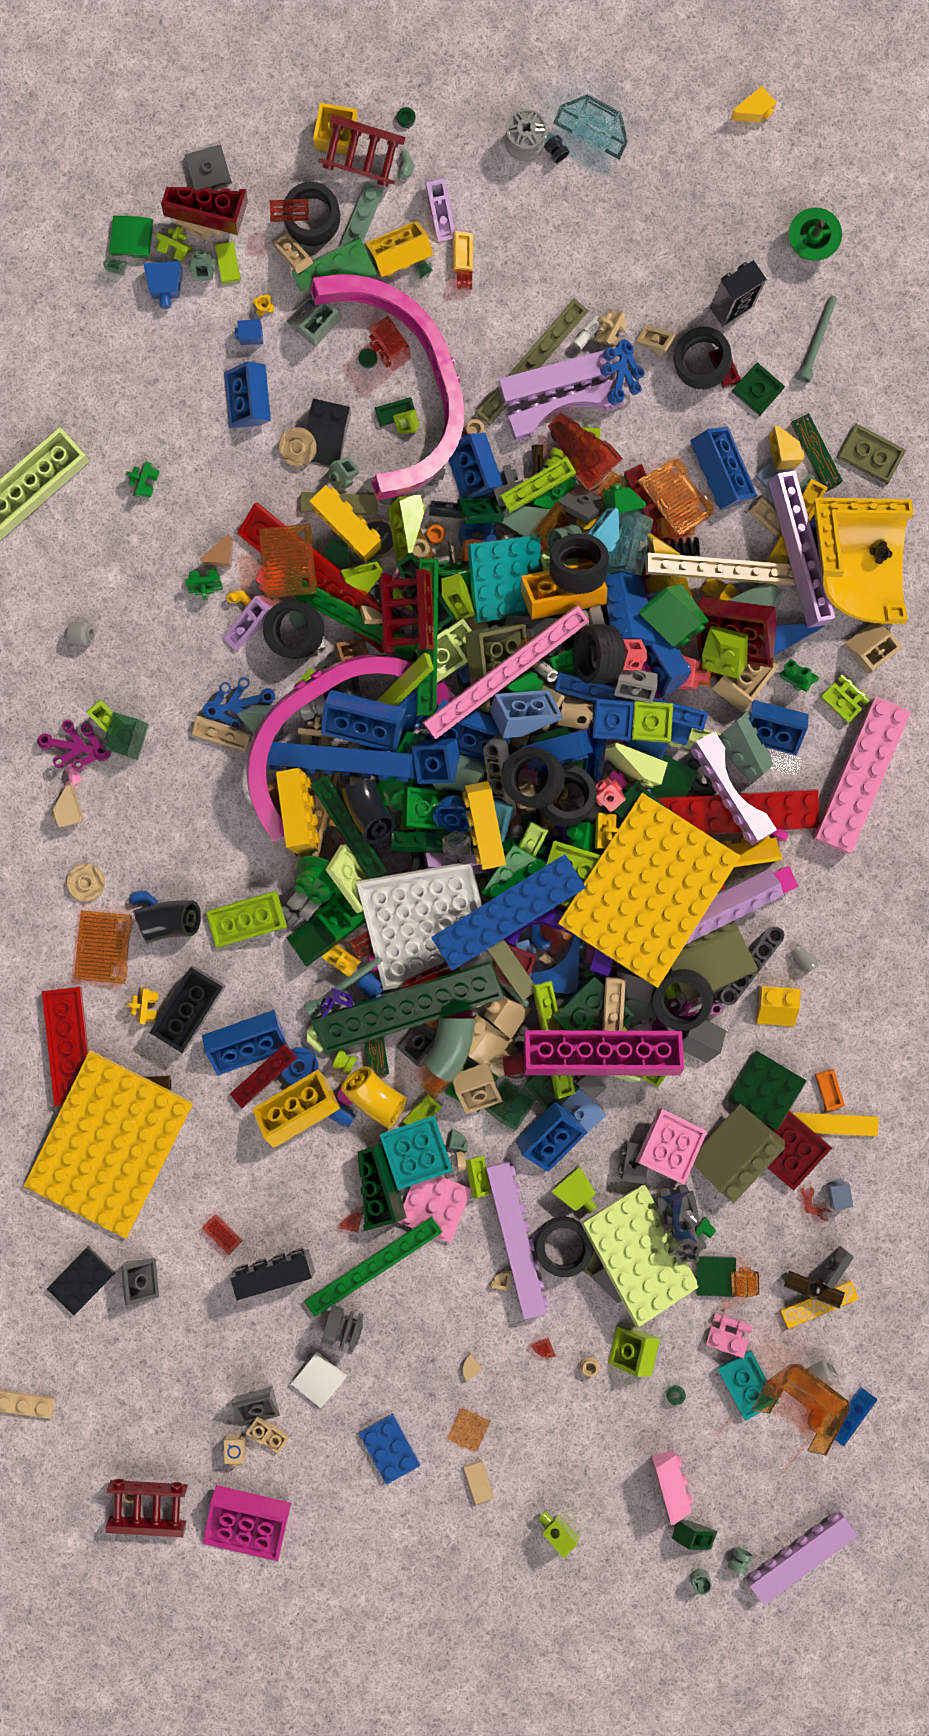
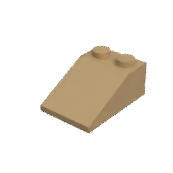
M773 662L772 668L747 664L739 679L722 675L713 687V690L739 711L743 712L778 668V665Z
M476 1014L473 1018L475 1019V1029L468 1056L479 1064L488 1062L492 1073L501 1078L504 1074L501 1057L519 1054L520 1051L514 1047V1040L512 1038L510 1039L497 1027L479 1014Z

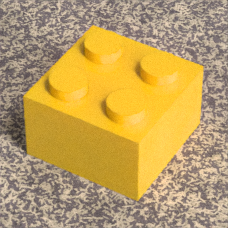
M320 103L313 137L315 150L328 152L333 128H331L332 124L328 123L329 114L358 122V110ZM343 127V131H340L335 153L347 155L352 135L350 134V129Z

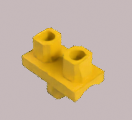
M596 813L595 848L606 849L616 832H618V828H616V814Z
M335 945L322 956L324 960L348 977L353 974L361 962L339 945Z
M140 987L139 1003H137V995H132V1002H126V1006L131 1007V1015H136L138 1008L137 1022L140 1024L156 1021V1010H147L148 1002H158L159 994L157 992Z

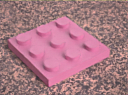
M658 1108L635 1162L685 1185L707 1131Z
M442 1176L410 1186L403 1204L407 1218L398 1221V1223L413 1228L428 1217L433 1216L443 1231L437 1238L451 1243L471 1188Z

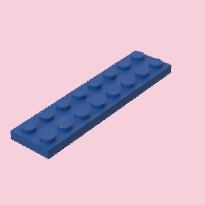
M564 854L431 938L450 969L454 970L586 887Z

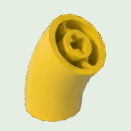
M366 1066L351 1073L344 1081L341 1089L348 1099L361 1111L388 1129H391L399 1119L407 1100L405 1095L386 1084L370 1067Z

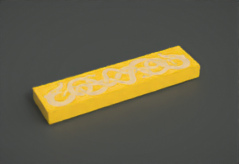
M851 1280L834 1287L845 1292L840 1307L859 1299ZM806 1298L780 1309V1312L789 1329L837 1308L818 1300Z

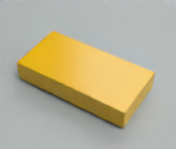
M453 232V271L466 273L473 271V233Z

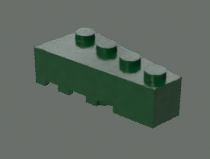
M413 552L396 563L402 579L414 578L416 576L419 562ZM416 585L405 586L408 598L416 597ZM438 592L439 632L456 621V618ZM412 605L414 615L417 617L418 606Z
M383 1144L358 1151L359 1176L362 1178L360 1190L361 1195H363L364 1205L362 1207V1215L365 1218V1224H363L364 1231L396 1223L407 1218Z

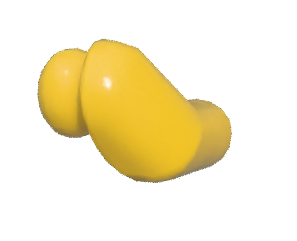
M242 590L230 591L226 595L227 602L243 603L246 607L252 601L246 592Z

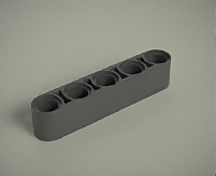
M494 735L483 748L487 780L492 789L493 798L513 805L510 824L517 814L516 803L505 793L501 782L503 766L509 757L506 739L501 735Z
M769 927L765 930L750 950L758 970L743 977L744 983L741 986H737L733 982L722 987L718 993L721 1003L733 1005L737 1002L783 941L785 934L781 928ZM773 930H776L779 934L778 939L775 941L770 938V933ZM761 945L767 948V953L764 956H761L758 952ZM726 991L732 993V999L728 1002L723 998Z

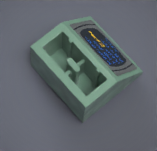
M310 294L287 320V323L316 347L340 320V314L330 303L315 305Z

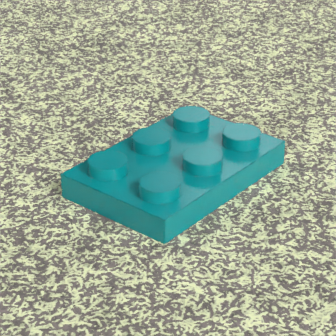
M751 1349L745 1352L744 1358L737 1356L717 1367L745 1421L779 1403Z

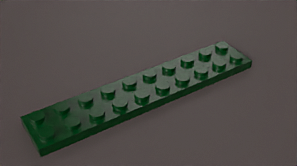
M488 961L354 1004L351 1008L345 1007L329 1012L325 1018H321V1015L311 1019V1023L325 1054H329L503 999L505 994L492 962Z

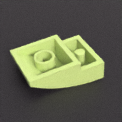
M464 618L449 629L438 634L437 683L468 664L465 633L472 630Z

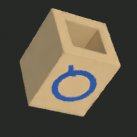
M226 1435L224 1440V1464L234 1467L244 1464L246 1459V1435Z

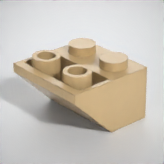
M879 623L869 624L844 643L867 674L903 648L894 635Z

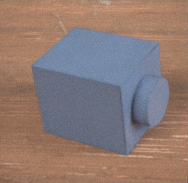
M843 1179L832 1180V1184H827L832 1209L839 1210L854 1207L849 1183L844 1182Z

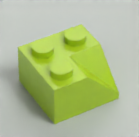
M711 626L702 654V670L739 679L747 665L748 634Z

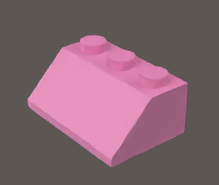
M674 1450L654 1455L652 1459L671 1525H674L691 1513L690 1505H693L690 1493L686 1494L685 1486H688L685 1474L681 1475L680 1467H683L680 1455L676 1456Z

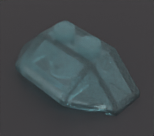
M589 94L560 105L553 124L618 160L621 159L628 143L622 112Z

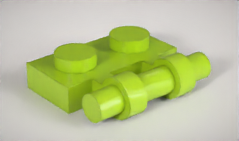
M842 674L838 680L843 685L839 687L836 683H833L820 698L848 724L862 710L857 703L860 701L866 705L870 699L865 696L866 693L863 690L860 691L853 684L854 681L851 678L848 679ZM847 689L855 696L853 699L845 693Z

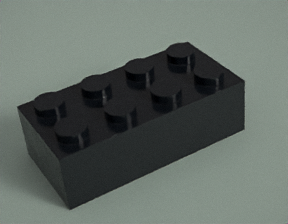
M754 260L750 263H742L733 274L729 272L720 279L721 282L715 292V297L712 299L713 302L710 309L722 327L754 307L767 279Z
M191 966L149 1033L179 1052H186L226 986L198 968Z
M302 1247L293 1250L292 1254L286 1256L285 1253L277 1254L274 1256V1259L269 1261L266 1258L257 1260L255 1265L249 1267L248 1264L236 1267L237 1270L234 1271L230 1280L237 1301L312 1279L315 1269L309 1249L304 1250Z

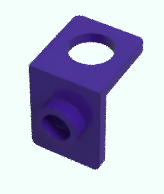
M331 988L328 995L324 996L321 1001V1018L326 1017L335 1002L350 1008L353 1007L352 996ZM339 996H343L347 1001L342 1000Z

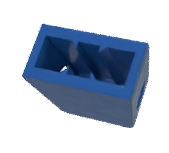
M180 261L144 263L152 298L159 299L160 308H171V298L180 297L183 273Z

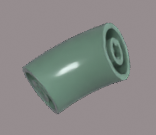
M459 754L460 758L454 782L434 783L433 786L438 791L454 790L465 792L466 785L488 781L485 762L475 757Z
M438 1019L435 1041L425 1056L427 1067L438 1078L451 1082L454 1081L461 1071L472 1045L475 1019Z

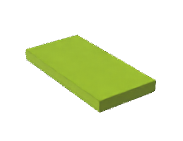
M277 891L206 911L216 948L287 928Z

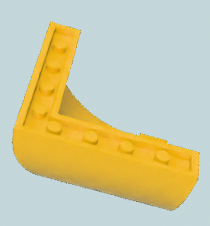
M815 498L814 516L823 587L829 601L844 614L872 623H907V610L903 596V551L907 521L912 519L914 515L912 499ZM881 541H885L887 547L893 553L892 557L883 561L882 564H877L874 556L870 554V549L878 546Z

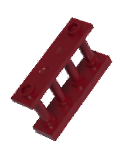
M329 114L328 123L332 124L331 128H333L326 160L319 158L318 161L323 164L322 168L333 171L335 167L378 180L377 184L388 187L389 184L394 185L395 181L388 179L395 149L398 148V145H404L406 137ZM344 127L350 129V134L352 135L345 164L341 165L333 161L340 131H343ZM362 133L369 135L368 139H370L363 171L352 168L358 139ZM383 139L387 141L388 149L382 174L378 176L371 174L370 171L377 142Z
M418 569L414 578L392 580L391 575L380 574L379 588L381 590L383 623L381 644L384 652L395 654V646L416 644L423 650H435L431 571ZM416 585V597L393 599V588ZM418 606L417 617L394 619L393 607ZM419 626L418 636L395 638L394 627Z
M123 1479L110 1480L107 1493H114V1516H109L105 1533L183 1538L187 1520H180V1497H185L188 1484H182L181 1482L124 1481ZM122 1494L134 1495L133 1517L121 1516ZM141 1495L153 1496L152 1518L141 1517ZM161 1496L172 1497L171 1520L160 1518Z

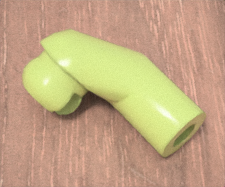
M308 1026L306 1041L320 1053L323 1049L313 1026Z

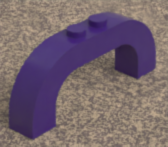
M554 907L504 938V941L517 947L522 932L527 927L535 924H542L570 934L572 933L558 925L565 910L560 907ZM593 947L594 958L590 967V973L609 977L613 959Z

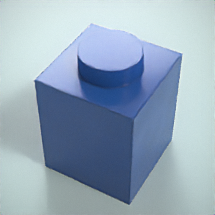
M260 319L237 321L238 327L235 328V338L239 339L241 345L264 344L263 328Z

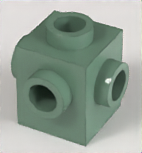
M199 250L192 253V258L188 261L189 271L193 272L194 281L213 280L217 264L216 259H212L211 251Z
M346 457L331 463L325 476L335 490L340 488L347 489L354 483L353 479L357 476L359 470L350 458Z

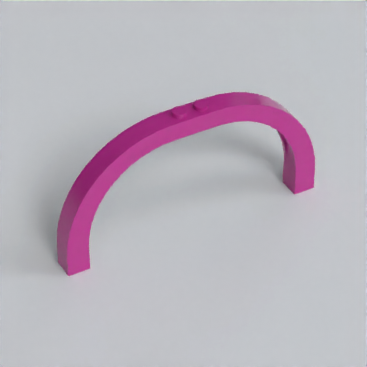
M343 274L313 278L309 289L315 305L334 302H359L380 308L403 322L414 333L427 354L444 411L443 432L438 446L421 462L405 469L376 474L371 482L376 500L397 497L413 492L430 482L444 468L454 453L462 434L464 402L460 378L454 368V359L450 356L446 342L432 318L418 303L402 291L382 281L358 275Z
M376 654L345 659L323 671L318 670L314 672L306 682H298L294 685L292 691L282 697L268 711L254 734L248 752L247 785L255 812L274 843L285 835L282 818L269 796L266 781V764L270 746L280 727L294 712L344 680L371 673H384L401 677L414 662L396 656ZM443 681L437 683L438 707L442 699L450 702L456 698Z

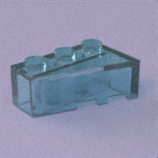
M624 512L619 522L620 538L615 543L616 547L608 553V573L642 574L648 546L647 534L651 532L652 518L639 512Z

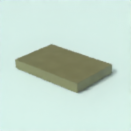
M856 423L837 458L888 485L906 450Z

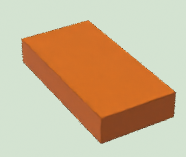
M834 1069L815 1074L825 1110L830 1111L845 1106Z

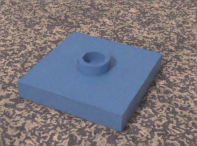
M579 1087L575 1092L576 1094L571 1095L561 1106L567 1109L589 1132L607 1115Z

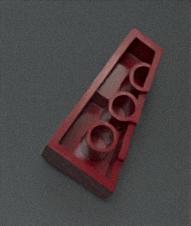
M166 187L161 202L163 216L238 235L248 203L247 190L230 191V188H222V190H210V188L194 190L192 187Z

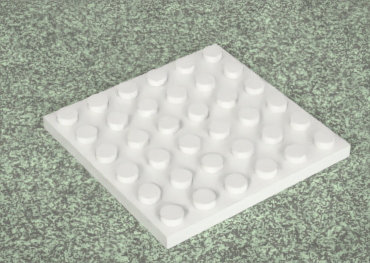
M472 861L357 882L375 958L380 957L382 959L381 964L378 965L383 990L400 988L403 981L445 962L444 957L431 937L482 906ZM485 950L459 967L463 970L488 961L493 963V959Z

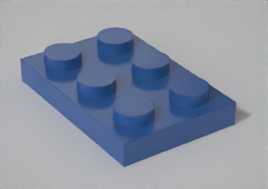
M393 1413L359 1431V1435L386 1485L420 1467L421 1464Z

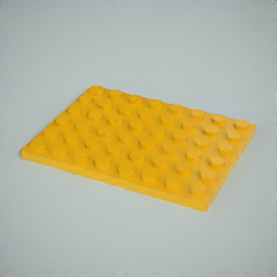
M641 793L619 827L618 832H616L585 880L584 885L586 888L576 894L558 922V925L658 988L741 856L644 793Z
M91 1050L74 1081L24 1187L127 1239L194 1103Z

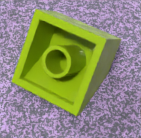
M617 1326L608 1364L636 1377L652 1376L660 1338L646 1332Z

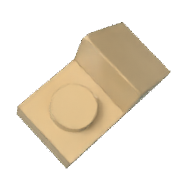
M645 325L636 342L640 346L653 349L657 356L661 358L676 335Z

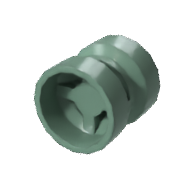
M735 1547L733 1551L734 1557L729 1561L728 1567L738 1574L746 1575L747 1565L751 1562L753 1555L747 1550Z
M703 1569L693 1571L690 1581L695 1593L699 1595L709 1593L712 1583L708 1573Z

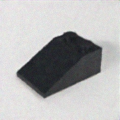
M312 399L306 430L313 435L317 446L316 454L311 462L329 466L334 461L341 460L351 417L349 406Z

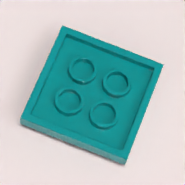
M435 1115L379 1134L398 1190L453 1171Z

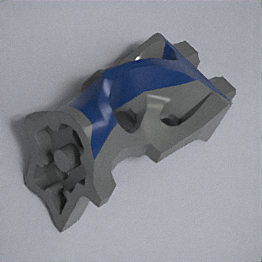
M686 1184L677 1186V1194L670 1195L668 1188L659 1189L657 1204L664 1233H668L672 1229L674 1233L673 1242L668 1249L669 1256L676 1257L678 1265L692 1261L695 1263L699 1262V1251L707 1247L706 1243L700 1240L695 1233V1225L699 1224V1216L694 1192L689 1191ZM687 1210H691V1216L686 1214ZM667 1216H670L672 1218L671 1224L667 1223ZM682 1224L688 1227V1229L683 1230L679 1225Z

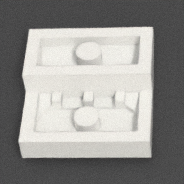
M316 1352L294 1378L291 1385L322 1408L347 1375L320 1353Z

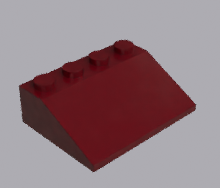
M707 597L700 599L697 605L709 622L704 625L705 629L697 634L699 657H702L710 627L716 626L748 634L747 664L772 668L777 625L775 607Z

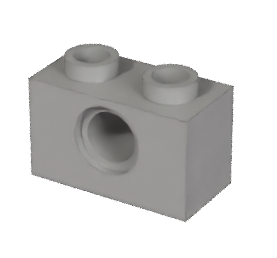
M622 670L620 677L615 681L614 695L652 703L657 690V674L641 670Z

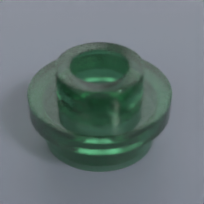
M425 261L416 266L418 270L415 271V274L419 275L420 278L433 272L432 263L427 264Z
M673 1385L668 1388L666 1397L672 1405H680L684 1402L686 1393L681 1386ZM674 1392H678L679 1397L674 1398L672 1397V1394Z

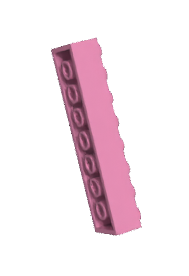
M876 696L870 700L820 818L819 826L812 837L813 840L846 854L853 852L911 711Z

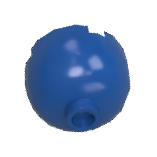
M452 795L439 801L433 814L434 821L438 827L444 826L447 828L446 832L454 834L464 833L470 827L466 815L469 807L466 808L463 798Z

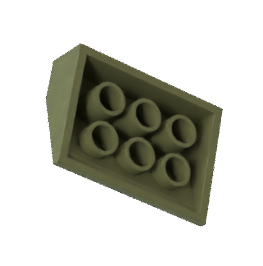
M525 624L480 629L465 633L471 685L527 643ZM528 668V669H527L526 671H524L523 673L526 674L527 671L530 672V668ZM499 690L496 694H502L507 692ZM494 695L475 710L490 711Z
M734 921L686 944L670 968L671 972L679 969H689L698 972L707 979L713 992L758 970ZM677 983L688 1004L701 998L698 991L691 985Z
M739 1104L700 1147L694 1165L719 1192L735 1203L784 1150L785 1140Z

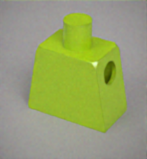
M579 1165L551 1188L552 1192L574 1211L583 1207L590 1214L597 1208V1205L591 1200L596 1192Z
M544 1511L539 1516L538 1520L544 1526L542 1534L558 1553L565 1558L578 1545L580 1536L558 1514L552 1518L547 1511ZM556 1528L559 1532H554L553 1529Z

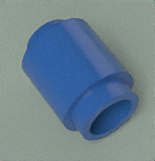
M370 972L355 982L357 987L368 998H376L383 991L381 989L383 984Z
M338 1101L340 1109L329 1115L328 1118L342 1127L346 1126L349 1128L356 1114L353 1113L352 1109Z

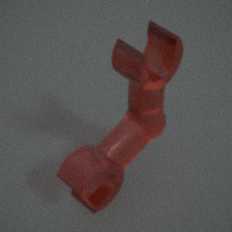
M802 1187L801 1194L804 1196V1211L808 1214L819 1216L823 1221H829L822 1216L824 1211L831 1213L829 1209H819L812 1206L813 1187H810L809 1195H805V1190Z

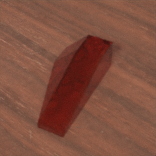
M559 413L548 425L564 455L567 456L576 471V475L588 489L598 484L623 460L610 443L603 442L594 433L586 431L580 427V424L563 413Z

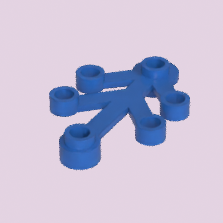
M625 339L619 341L615 349L609 347L603 351L605 360L611 361L616 356H619V362L613 364L605 363L600 367V372L605 377L617 371L614 389L607 393L609 403L614 406L621 403L625 397L622 390L624 377L629 386L630 393L637 395L642 391V387L638 382H634L633 378L639 380L645 374L642 367H637L632 356L634 353L632 344ZM627 362L632 370V375L627 367Z
M241 677L228 703L221 704L225 694L230 692L231 685L229 682H222L214 701L207 702L203 706L202 712L205 718L210 720L220 719L232 727V723L237 721L239 723L238 729H240L242 726L241 721L237 718L233 719L223 712L231 710L239 714L245 710L241 708L260 702L271 704L275 700L276 695L273 689L265 688L259 695L239 699L243 691L250 684L247 677ZM246 680L248 684L246 686H242L240 684V681ZM222 685H228L229 690H222ZM266 693H269L271 695L270 700H266L264 698V695ZM214 708L215 714H210L208 709Z

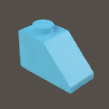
M616 507L607 508L587 533L600 539L606 545L608 553L616 547L615 543L620 538L619 512Z

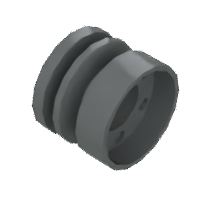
M332 1305L320 1345L332 1349L336 1341H339V1351L342 1352L346 1343L349 1344L347 1354L352 1355L353 1350L358 1345L363 1329L364 1314L359 1313L357 1321H353L354 1311H351L346 1319L343 1318L344 1308Z

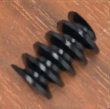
M687 537L685 543L682 538H679L677 543L672 538L670 544L667 539L663 540V542L671 546L682 556L700 557L698 537H694L693 541Z

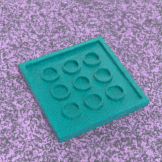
M540 535L467 544L472 602L475 612L474 622L504 619L508 615H529L521 593V576L542 572V564L540 563Z

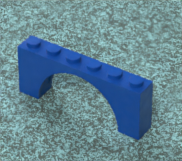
M572 934L571 946L566 956L550 969L532 972L531 980L533 983L539 984L552 981L554 993H576L582 987V978H578L579 970H582L583 963L582 958H579V951H583V940Z

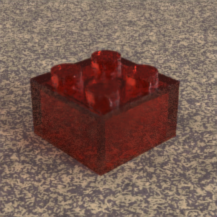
M386 316L369 328V340L371 341L369 344L375 353H380L382 357L380 360L386 368L390 367L394 371L411 359L410 346L389 316Z

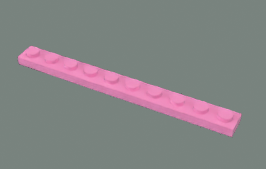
M579 606L572 608L425 720L423 724L431 736L437 739L586 625L589 620Z

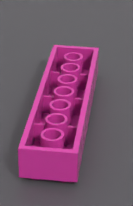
M525 1030L523 1037L524 1075L680 1076L684 1070L682 1031Z

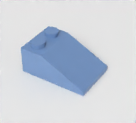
M549 690L495 694L490 710L503 738L522 737L559 721L563 717Z

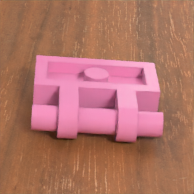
M715 1313L714 1321L721 1324L719 1328L711 1326L706 1345L744 1358L749 1339L742 1337L743 1331L751 1334L753 1326L746 1324V1321H737L729 1318V1315ZM726 1325L736 1328V1334L725 1331Z

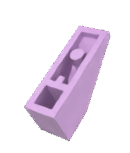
M442 176L424 180L437 241L453 239L455 228L445 178Z
M266 594L255 596L224 635L223 639L235 651L239 650L263 627L266 614L276 604Z

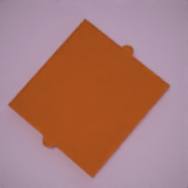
M461 1408L448 1440L459 1444L461 1448L466 1447L477 1452L490 1420L479 1416L477 1412L472 1413Z

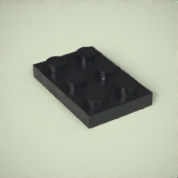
M88 1246L47 1290L75 1316L111 1279L115 1272Z

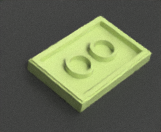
M343 844L338 848L326 871L355 912L360 913L363 911L357 882L367 880L368 877L348 846Z

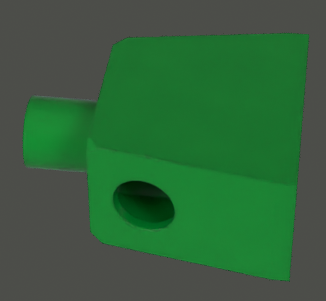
M583 822L570 826L567 829V835L570 837L568 845L601 855L602 849L595 848V824Z

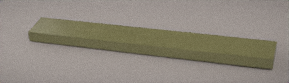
M574 298L506 377L540 368L589 310ZM498 387L475 412L489 426L508 406V404L503 405Z

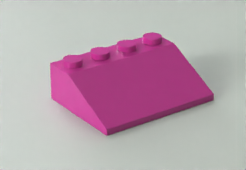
M216 1485L210 1503L203 1544L278 1561L291 1502Z

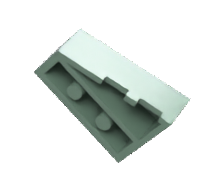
M747 711L718 737L725 747V755L752 784L774 764L764 744L760 743L756 735L758 732L755 727H752L749 720L750 715Z

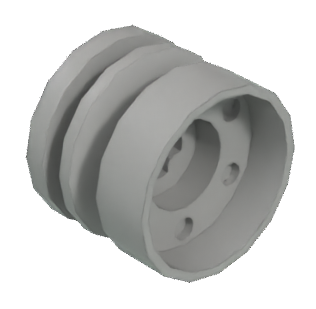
M531 109L518 110L511 115L507 122V151L518 161L528 162L535 160L544 150L547 127L545 120L538 112Z

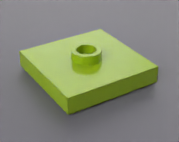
M635 700L631 740L670 743L673 704L648 703Z

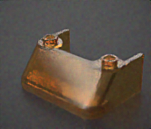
M789 1364L765 1383L752 1410L770 1414L783 1391L787 1392L811 1410L808 1417V1426L816 1434L807 1451L827 1456L849 1413V1402L802 1365Z

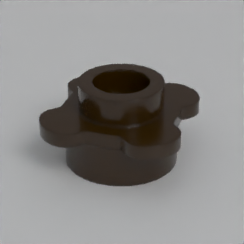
M881 541L878 546L870 549V554L874 556L877 564H882L883 561L891 558L893 554L885 541Z

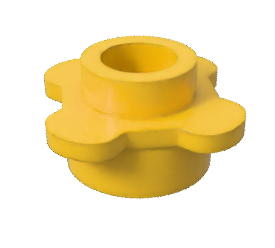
M265 294L254 298L253 304L257 308V315L263 316L264 313H272L275 308L271 304L270 295Z

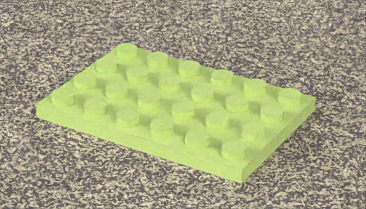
M645 1184L636 1187L581 1222L584 1231L636 1327L642 1326L698 1288L697 1280L687 1262L678 1265L676 1257L669 1256L668 1249L673 1242V1236L670 1230L668 1233H664L658 1208Z

